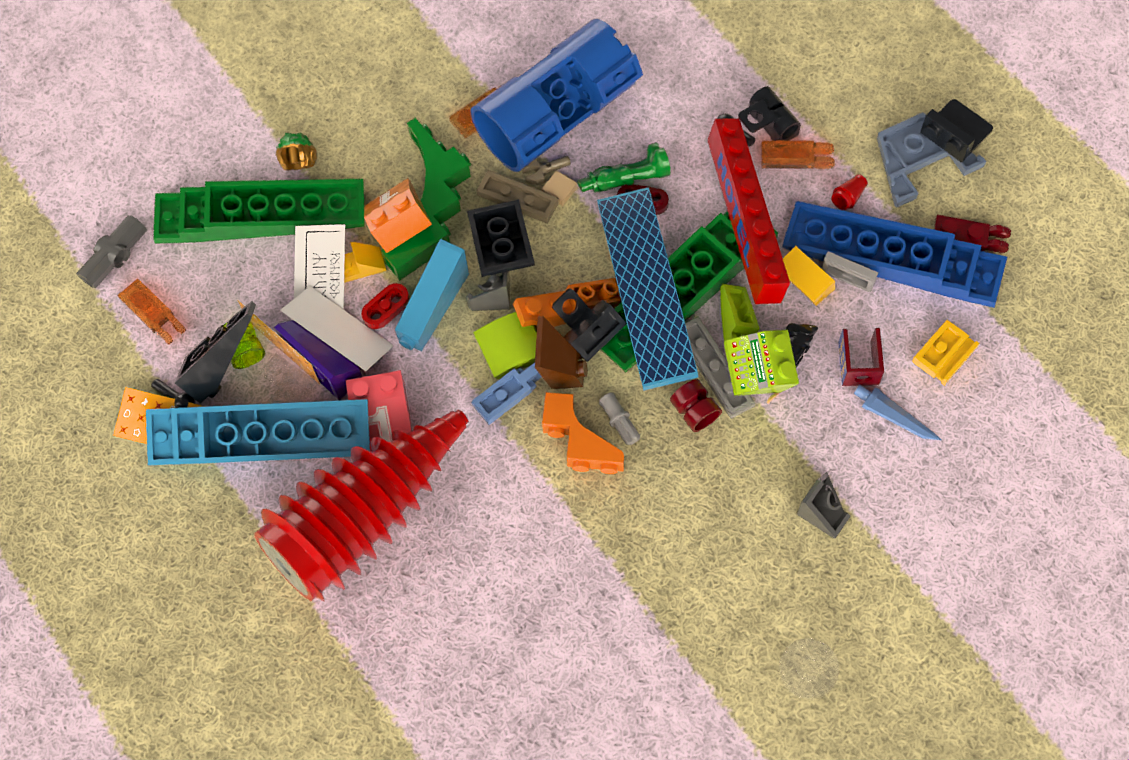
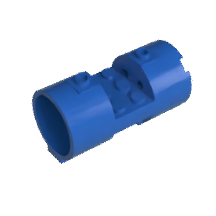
M592 19L552 48L550 54L519 77L511 78L471 108V118L479 136L491 153L511 171L519 172L558 143L561 137L593 113L599 112L636 84L635 81L643 76L637 55L631 52L627 44L622 46L621 42L614 36L617 31L609 24L600 19Z

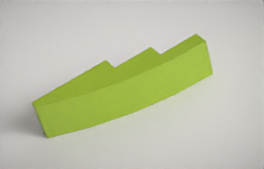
M722 284L720 296L724 341L757 333L760 327L746 287Z

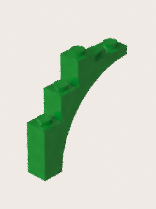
M416 118L407 122L410 137L420 150L425 162V186L421 203L432 225L388 253L384 249L381 250L384 263L399 281L430 260L440 239L450 243L449 236L451 232L444 222L461 211L459 203L461 197L455 187L471 177L469 168L471 162L463 152L460 154L454 146L447 150L441 141L436 142L429 127L426 124L421 125Z

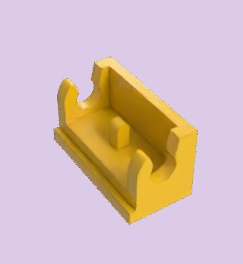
M797 246L783 258L790 282L816 306L835 290V280Z

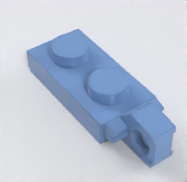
M535 362L525 370L522 368L515 370L514 368L472 400V406L488 425L510 410L537 387L535 382L542 376L535 369Z

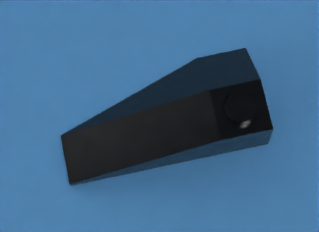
M253 301L237 312L229 320L226 327L221 325L217 328L212 338L207 336L185 357L175 384L200 404L207 397L212 399L222 387L220 383L255 310L256 304Z

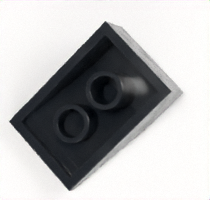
M519 199L467 211L482 277L535 266Z

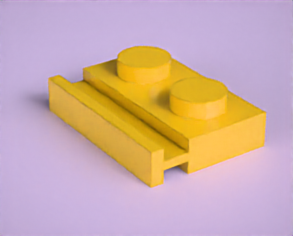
M946 320L914 356L912 362L933 378H938L942 381L941 384L945 386L978 348L980 343L978 341L974 342L967 333L949 320Z

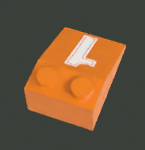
M409 178L364 207V219L368 228L386 253L432 225Z

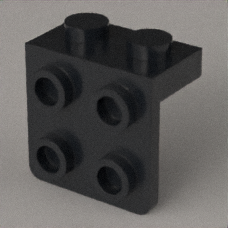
M952 99L939 112L932 109L925 116L920 133L962 163L991 134L993 125L958 100Z

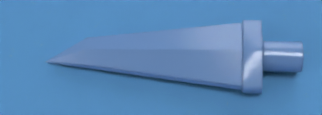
M859 385L854 392L856 396L865 401L862 405L864 409L923 439L942 440L878 388L875 387L871 392Z

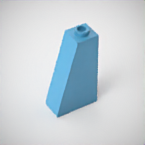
M442 239L438 242L395 328L398 341L404 348L408 350L415 348L422 352L469 276L464 249Z

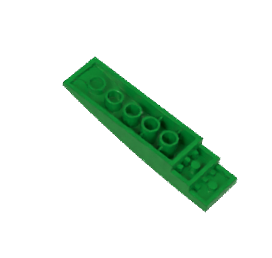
M364 179L205 181V187H180V193H155L153 240L155 244L194 243L295 235V226L345 224V229L365 227Z
M728 211L717 215L705 228L701 226L668 257L684 321L690 318L719 292L722 284L729 283L744 269ZM774 229V232H775V235H776V238H777V237H778V232ZM621 302L615 308V310L626 322L624 309ZM626 324L601 349L625 373L637 364Z

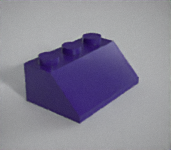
M291 320L278 323L274 327L276 333L312 364L319 382L338 401L347 395L346 380L362 377L359 366L296 321Z

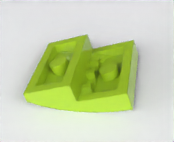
M516 312L505 315L473 332L496 379H501L514 368L515 370L521 366L527 368L535 362L537 330L534 325L522 327Z

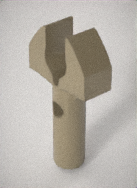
M564 156L543 164L535 159L522 169V173L525 174L532 170L537 171L536 174L526 176V182L539 185L545 183L544 177L547 173L569 166L571 160L568 156Z

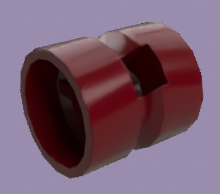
M694 379L682 385L670 398V402L678 413L685 414L684 421L692 432H699L715 422L722 413V409L712 397L707 398L708 391L699 379Z

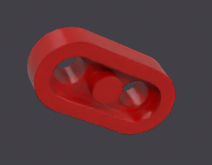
M398 283L390 284L365 304L361 312L365 325L371 329H381L400 314L410 300L406 287ZM395 297L401 298L399 302H392V299ZM375 314L381 315L377 320L372 319Z

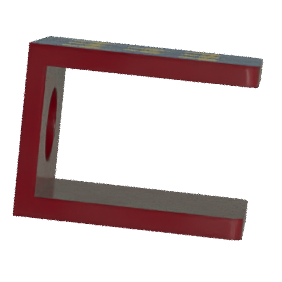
M875 328L870 341L873 368H851L848 329H842L838 342L842 386L879 385L884 374L880 328ZM860 376H869L868 378H864V379H858V378H857V377H860Z

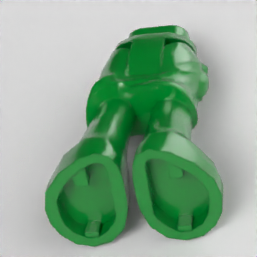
M655 142L648 145L645 159L635 163H620L613 166L599 167L593 173L591 171L587 172L588 177L578 179L577 182L582 192L591 189L594 192H602L624 185H633L634 180L670 176L671 168L665 149L660 148L659 144Z

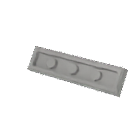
M697 316L685 322L695 364L730 419L755 407V402L750 395L734 396L727 359L700 317Z

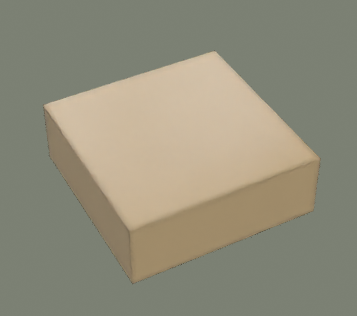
M556 170L542 187L541 191L557 197L559 204L563 206L578 188V183Z

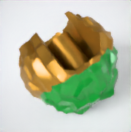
M285 133L276 147L275 154L281 167L286 171L313 167L317 159V151L309 138L302 133Z

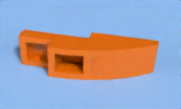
M616 278L571 284L566 288V290L569 288L573 289L591 309L601 299L609 303L613 308L622 302ZM565 291L516 298L513 305L521 326L537 325L539 316H544L553 327L566 324L552 308V304ZM567 299L563 303L564 313L569 314L575 310L576 302L574 299Z

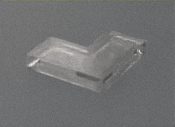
M276 353L258 373L261 378L277 388V391L265 404L305 402L319 385L317 381Z

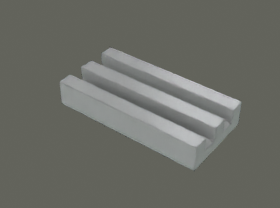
M829 251L822 265V270L829 276L867 292L872 291L878 272Z

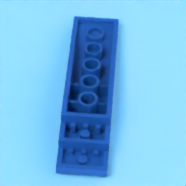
M796 201L782 244V248L790 251L797 246L808 257L823 262L829 251L878 272V278L995 308L1007 261V256L980 251L981 245L954 240L955 234L799 201Z

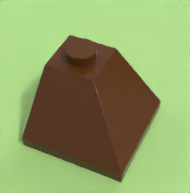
M539 316L535 369L551 389L583 387L584 377H587L588 374L586 361L581 358L575 348L544 316Z

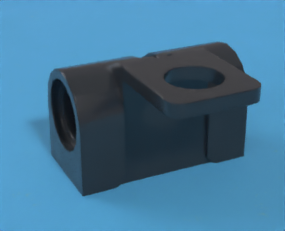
M769 86L762 87L756 91L750 98L749 107L738 114V118L749 132L755 133L764 128L777 147L797 137L800 132V122ZM751 114L759 123L750 122L747 118L748 115Z
M571 288L567 289L552 304L555 312L571 328L564 338L575 348L581 358L587 362L627 324L609 303L601 299L591 309ZM567 299H574L576 302L575 310L569 314L564 313L563 303Z

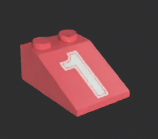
M401 370L346 380L348 400L368 399L370 441L373 437H380L391 442L394 430H399L406 434L412 432L405 382Z

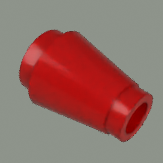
M857 174L836 187L831 197L833 204L843 211L852 209L867 187V179Z

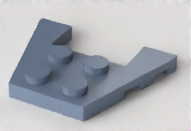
M923 112L885 129L877 135V142L896 208L917 199L919 194L906 175L950 156L963 176H966L983 168L986 160L980 155L977 157L971 153L961 163L922 135L920 131L926 116Z

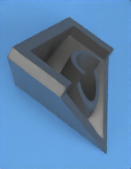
M509 271L503 272L500 277L496 274L491 275L485 284H479L478 287L484 291L483 293L475 296L469 293L466 296L468 308L472 311L510 310Z
M827 472L816 480L802 500L797 513L798 516L836 539L851 517L848 513L844 512Z

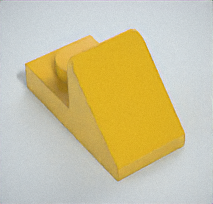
M350 242L353 252L345 254L344 283L387 271L380 247Z

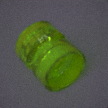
M251 320L231 360V364L235 369L248 368L259 363L265 356V350L260 339L256 337L257 335Z

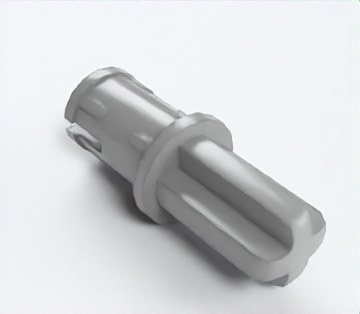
M614 393L604 395L599 400V404L610 419L609 424L612 427L615 426L625 444L633 445L640 439V435L629 419V412L624 411Z

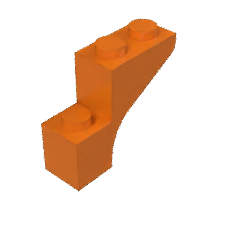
M546 392L542 420L543 433H548L550 437L562 438L564 435H569L567 467H572L573 470L579 472H587L589 469H600L605 474H616L617 471H624V453L582 426L574 414V394Z

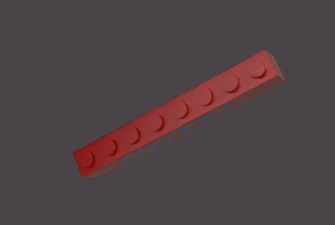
M714 119L707 141L754 303H781L790 285V280L740 119Z

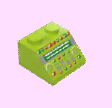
M788 330L762 331L723 342L734 396L781 393L799 384Z

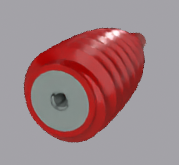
M458 409L440 418H435L433 422L425 426L416 425L413 431L407 434L394 430L391 442L380 437H373L370 441L371 452L359 446L352 447L351 463L340 457L333 458L332 468L334 474L317 469L314 471L315 487L304 482L296 484L297 500L286 495L279 496L278 501L281 509L279 514L269 509H262L261 516L264 525L254 533L257 543L281 575L309 601L318 598L325 602L322 592L331 584L345 590L341 575L347 569L361 575L357 560L363 554L377 560L373 544L378 539L392 544L388 529L393 523L407 528L402 515L407 506L420 511L416 495L420 489L432 492L428 479L434 470L441 471L439 463L448 451L451 452V446L467 428L466 424L469 423L467 416Z

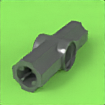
M128 215L110 236L104 235L96 242L94 254L76 273L77 276L86 284L96 289L114 268L122 267L124 265L123 261L126 262L129 259L130 249L147 231L146 227L138 219Z

